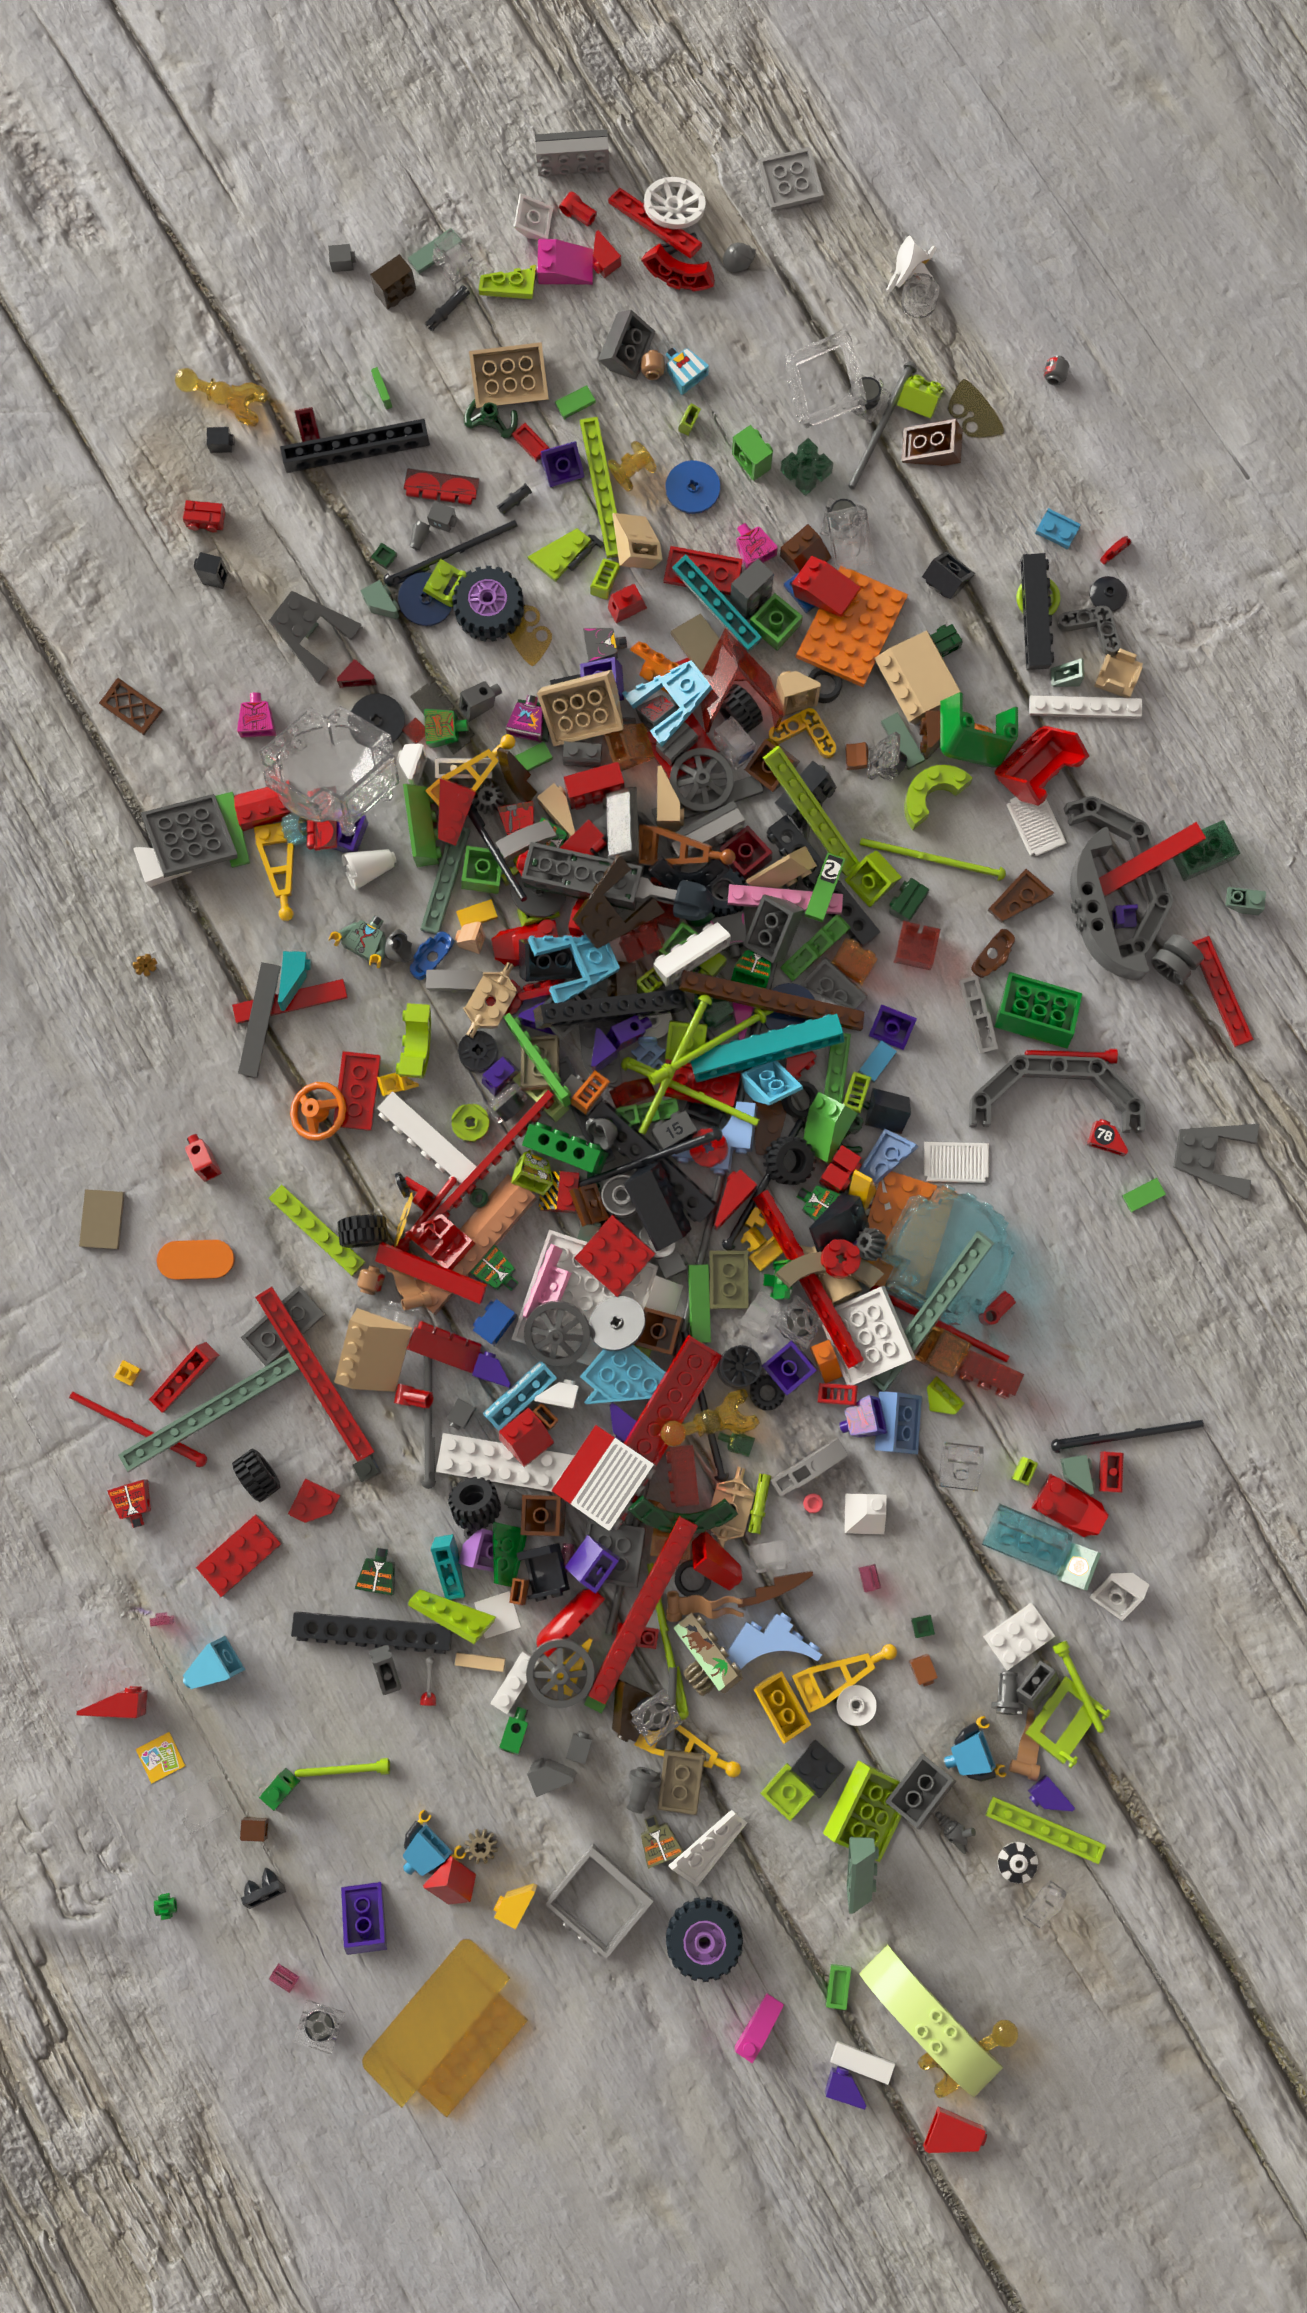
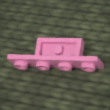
M553 1244L550 1245L546 1252L544 1263L538 1272L537 1281L532 1287L531 1296L524 1307L523 1317L527 1319L531 1312L539 1305L548 1301H561L572 1274L556 1267L563 1249Z

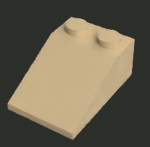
M658 766L657 827L677 832L680 830V826H684V809H680V801L662 766Z

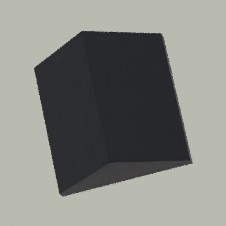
M872 1088L865 1125L902 1134L911 1115L909 1097Z

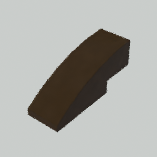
M499 747L497 749L498 760L506 783L518 800L530 802L537 794V791L527 781L531 774L509 750Z

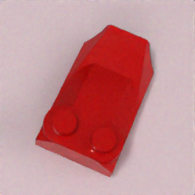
M543 920L540 923L499 931L497 935L491 938L495 960L500 961L505 966L507 962L513 964L514 967L519 966V940L528 939L529 936H534V938L544 936L558 937L555 920Z
M1052 1474L1048 1475L1031 1507L1033 1510L1081 1537L1099 1535L1109 1516L1102 1502Z

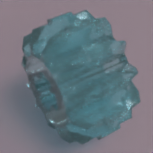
M293 812L283 817L281 826L283 827L282 832L284 833V838H287V842L293 845L306 842L307 819H305L304 814Z

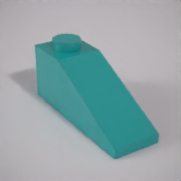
M283 951L278 997L281 1011L286 1010L306 980L308 970H311V959H308L306 952Z
M454 1534L435 1537L431 1546V1552L444 1596L449 1600L465 1597L461 1564L458 1563L460 1557Z

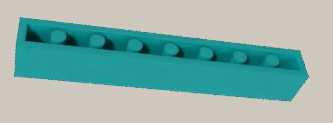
M828 1014L819 1019H810L801 1024L788 1025L783 1029L770 1030L765 1034L752 1035L743 1040H733L728 1044L717 1045L692 1060L691 1065L697 1083L843 1043L844 1035L838 1015Z

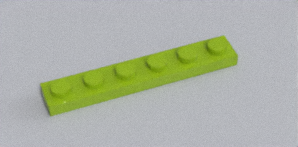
M282 1184L268 1198L351 1276H354L366 1263L351 1248L340 1246L339 1237Z
M992 1796L985 1814L987 1817L1096 1864L1100 1863L1106 1847L1105 1844L994 1796Z

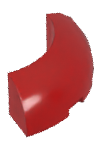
M661 243L650 249L641 259L645 267L655 278L658 277L672 288L701 291L714 287V273L709 261L701 264L681 262L669 255Z
M590 1589L580 1591L540 1631L537 1636V1647L549 1640L567 1639L603 1603L605 1598L598 1592L595 1594ZM557 1647L547 1650L544 1654L549 1657Z

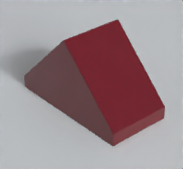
M313 407L294 410L302 442L320 439Z
M355 659L337 677L340 688L377 685L374 674Z

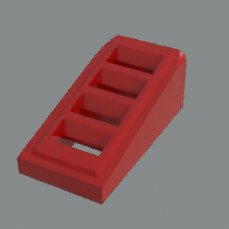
M819 1383L818 1403L856 1406L858 1386ZM828 1388H830V1399H827ZM835 1389H837V1400H834ZM842 1389H845V1390H844V1400H841V1390H842ZM849 1390H852L851 1401H848Z

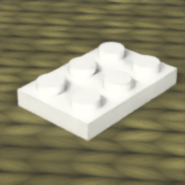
M1032 1603L983 1636L1006 1671L1055 1637Z

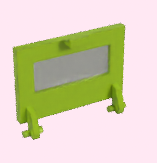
M1066 1676L1063 1678L1025 1733L1062 1764L1067 1760L1070 1763L1069 1768L1076 1765L1078 1760L1076 1756L1072 1758L1070 1756L1093 1723L1073 1681ZM1089 1695L1097 1714L1100 1713L1102 1715L1101 1720L1104 1721L1109 1717L1111 1711L1109 1709L1106 1711L1102 1709L1104 1706Z

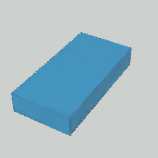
M881 1040L859 1072L872 1077L871 1081L875 1082L897 1051Z

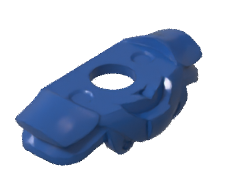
M443 931L437 933L434 938H428L427 941L418 947L413 957L414 961L410 965L411 974L416 979L423 980L426 977V970H434L448 954L455 940ZM431 952H436L438 954L437 960L429 961L428 955Z

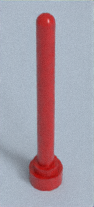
M1117 1049L1105 1050V1052L1025 1051V1055L1101 1058L1108 1062V1064H1117L1118 1060Z
M451 1177L410 1231L421 1227V1224L428 1220L456 1184V1177ZM407 1235L404 1238L401 1237L396 1248L408 1252L411 1239Z

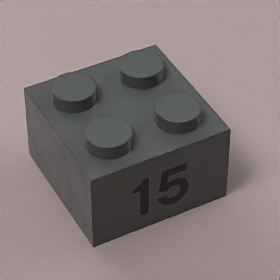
M679 1110L673 1113L668 1121L664 1122V1120H661L654 1125L652 1136L660 1150L691 1140L697 1133V1129L686 1110L682 1113Z

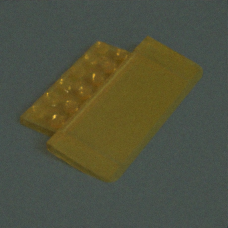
M470 1939L461 1940L365 2053L362 2059L364 2069L401 2108L417 2090L447 2118L528 2021L523 2014L499 1993L510 1980V1977L476 1943Z

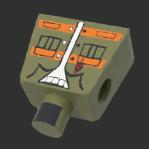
M655 1815L644 1819L648 1830L641 1833V1839L648 1869L676 1858L684 1852L668 1823L659 1825Z

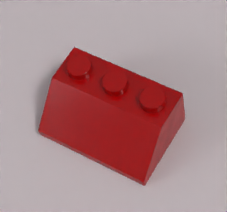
M289 782L234 795L235 811L239 826L243 831L297 818Z

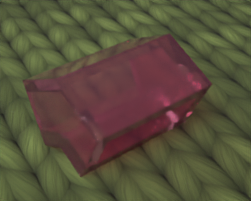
M876 1564L858 1567L864 1592L881 1588Z
M278 1963L269 1980L290 1993L299 1980V1976Z

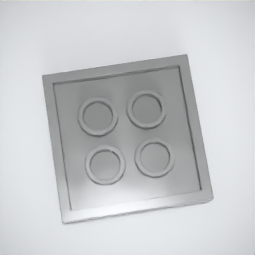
M810 147L758 159V166L771 212L823 199L824 194Z

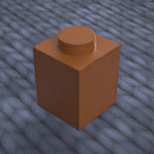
M928 1654L909 1660L917 1684H923L925 1687L935 1683L934 1679L938 1677Z

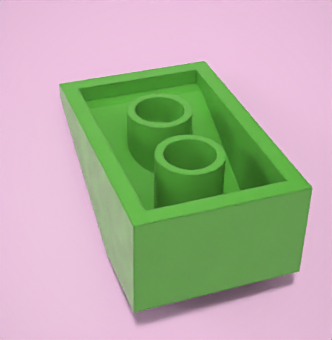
M818 1092L809 1108L803 1139L813 1147L811 1151H815L816 1155L814 1156L830 1164L857 1112Z

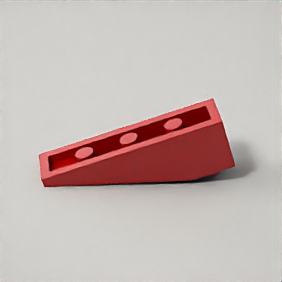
M207 1342L195 1346L149 1400L161 1413L165 1412L219 1357V1354Z

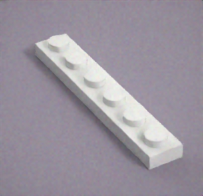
M1030 695L1029 716L1141 719L1142 699Z

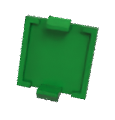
M792 1260L774 1261L772 1269L775 1270L774 1275L764 1274L763 1286L773 1287L769 1300L790 1299L793 1287L789 1288L775 1274Z

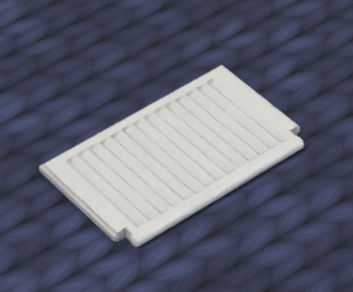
M1017 797L1010 799L1011 803L1007 804V808L1030 856L1033 854L1039 856L1067 844L1047 799L1039 806L1022 802Z
M924 1142L923 1176H927V1182L986 1183L985 1178H989V1143Z

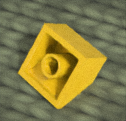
M533 1883L507 1891L504 1897L500 1895L493 1909L496 1911L494 1918L516 1929L536 1891L537 1885Z

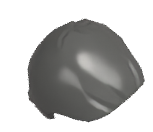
M737 242L731 244L723 256L724 267L730 273L745 271L753 262L756 249L751 248L750 245Z
M396 929L386 940L384 949L386 957L393 962L401 963L409 962L413 959L412 943L407 940V935L404 931Z
M590 1118L586 1122V1130L593 1135L594 1144L600 1145L603 1150L610 1149L618 1135L616 1125L610 1120L603 1118Z

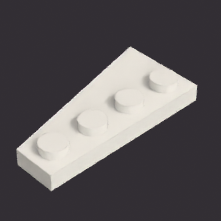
M731 1810L676 1858L669 1867L697 1887L747 1822Z

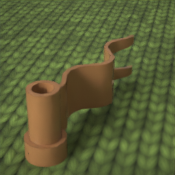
M386 1266L387 1271L392 1272L394 1275L397 1290L404 1298L401 1300L404 1311L432 1305L430 1293L428 1291L422 1292L417 1287L414 1277Z
M669 1591L667 1593L668 1608L666 1610V1618L670 1622L680 1621L682 1615L701 1613L710 1619H717L725 1614L744 1617V1613L730 1607L713 1610L725 1603L743 1604L742 1599L726 1596L716 1601H708L700 1595L679 1597L677 1591Z
M1028 1707L1026 1726L1020 1739L1016 1760H1011L1009 1771L1037 1781L1040 1765L1036 1763L1040 1745L1025 1734L1034 1721V1710ZM1046 1723L1040 1731L1042 1734H1045Z

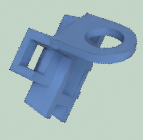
M647 1036L638 1038L639 1046L635 1050L632 1049L631 1053L637 1058V1061L659 1070L664 1064L659 1058L666 1050L657 1044L656 1037Z

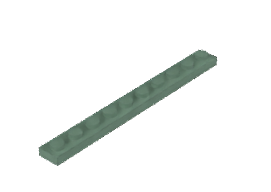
M981 1231L975 1233L904 1331L913 1353L916 1352L995 1244ZM908 1362L871 1377L870 1380L885 1392Z
M287 1353L118 1454L127 1472H130L300 1369L291 1354Z

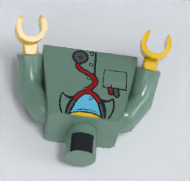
M375 915L369 924L363 920L354 922L338 932H332L328 941L336 940L334 946H338L340 941H342L341 944L344 948L369 961L370 966L372 963H377L376 968H380L381 961L386 956L384 949L387 939L385 934L379 930L384 921Z

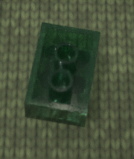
M1224 820L1201 829L1206 839L1172 858L1183 881L1233 861L1240 854Z

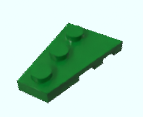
M499 1522L493 1523L495 1584L512 1587L513 1578H517L521 1560L518 1561L517 1553L524 1550L527 1535H521V1527Z

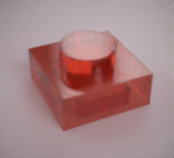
M416 717L402 729L403 733L414 744H417L426 736L425 726Z

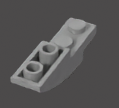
M837 1438L808 1455L802 1461L771 1478L770 1481L780 1497L822 1474L847 1457L848 1453Z

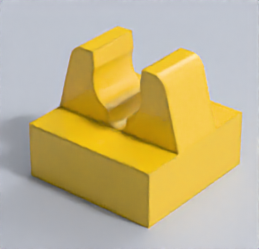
M757 1207L753 1209L745 1223V1226L750 1229L754 1225L763 1229L766 1224L765 1219L759 1216L761 1212Z
M754 1226L743 1234L741 1243L743 1244L748 1241L751 1246L747 1250L751 1252L762 1246L767 1239Z
M122 1360L114 1378L129 1386H133L141 1369Z

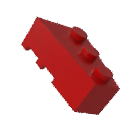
M440 777L438 839L456 846L476 791Z

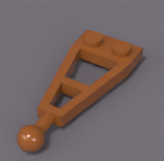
M639 825L636 863L653 865L658 860L659 835L681 842L680 857L666 858L670 864L710 862L711 858L721 860L726 865H730L735 861V853L730 849L722 852L712 851V846L662 827ZM689 845L703 850V857H688Z

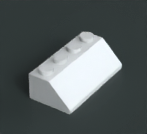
M718 922L714 925L712 923L708 924L702 929L703 932L697 935L695 933L687 938L686 943L674 946L671 949V953L666 956L663 954L655 959L654 969L666 987L681 978L683 970H693L730 946L731 936Z

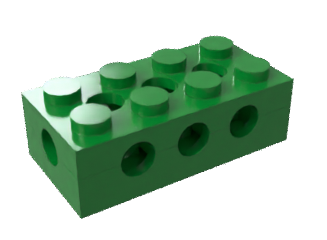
M543 1123L529 1124L522 1146L591 1173L600 1174L609 1153L605 1152L600 1145L593 1143L587 1145V1140L575 1136L569 1138V1133L557 1129L551 1131L552 1127Z

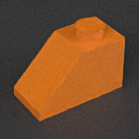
M830 1340L810 1347L824 1383H829L843 1377Z

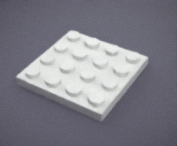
M885 1286L835 1307L864 1359L849 1369L818 1315L827 1339L830 1340L847 1385H855L916 1359Z

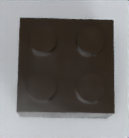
M400 254L370 274L374 293L387 310L398 305L406 296H411L416 290L413 271Z

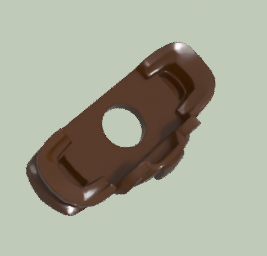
M1001 929L976 958L971 967L972 972L976 976L984 978L992 971H996L1000 966L1005 965L1008 961L1009 953L1012 951L1011 947L1015 942L1014 935L1007 929ZM989 948L996 949V958L991 959L988 957L987 951Z

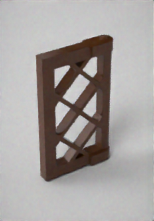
M120 678L114 681L99 702L101 706L142 735H145L163 711L161 707ZM120 686L128 691L127 693L117 694ZM131 695H135L142 700V703L132 704ZM128 696L129 705L119 707L118 697ZM115 698L116 707L108 704L110 699ZM146 705L154 709L152 714L147 715ZM143 706L144 715L134 717L133 708ZM130 708L131 718L126 717L120 710ZM145 719V723L141 727L134 720Z

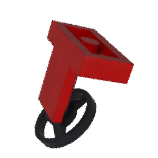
M400 1172L395 1173L396 1182L403 1197H409V1189L415 1191L417 1194L412 1199V1202L422 1211H425L436 1196L429 1189L407 1176L404 1178Z

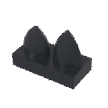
M265 1868L262 1875V1888L255 1882L248 1880L241 1901L243 1906L251 1909L285 1893L286 1889L272 1870Z

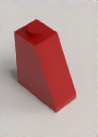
M708 1532L701 1533L692 1541L693 1567L695 1571L728 1591L740 1584L743 1580L741 1565Z
M938 2106L923 2147L927 2153L978 2152L980 2147L985 2145L987 2134L983 2125Z

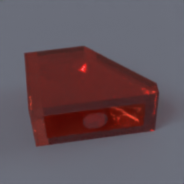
M648 1077L623 1082L609 1091L616 1109L633 1105L656 1095Z

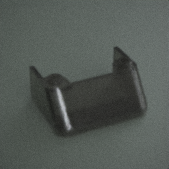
M627 787L607 793L606 798H602L603 809H607L608 852H604V856L606 859L615 860V856L619 854L626 863L639 866L637 787Z

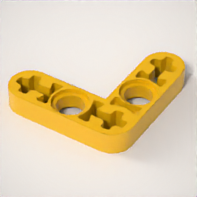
M807 708L789 717L769 730L768 738L777 744H781L806 730L822 757L831 758L836 752L834 740L816 710L812 708ZM806 714H808L809 716L813 715L812 721L814 723V726H812V723L809 719L806 720ZM795 722L798 724V729L790 730L788 724ZM783 726H784L785 731L780 734V738H777L776 736L773 737V736H774V732H775V731H776L777 733L782 732V731H783ZM816 729H821L824 735L818 738L814 736L813 732ZM824 740L827 747H832L831 752L824 751Z

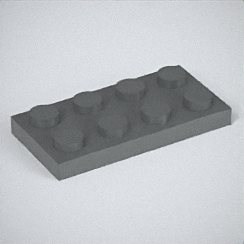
M298 1286L282 1300L302 1335L325 1316L323 1311L301 1286ZM267 1315L240 1337L265 1366L271 1364L287 1350Z

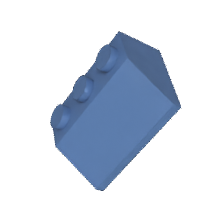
M879 1392L887 1434L876 1436L875 1450L918 1455L922 1396L899 1392Z

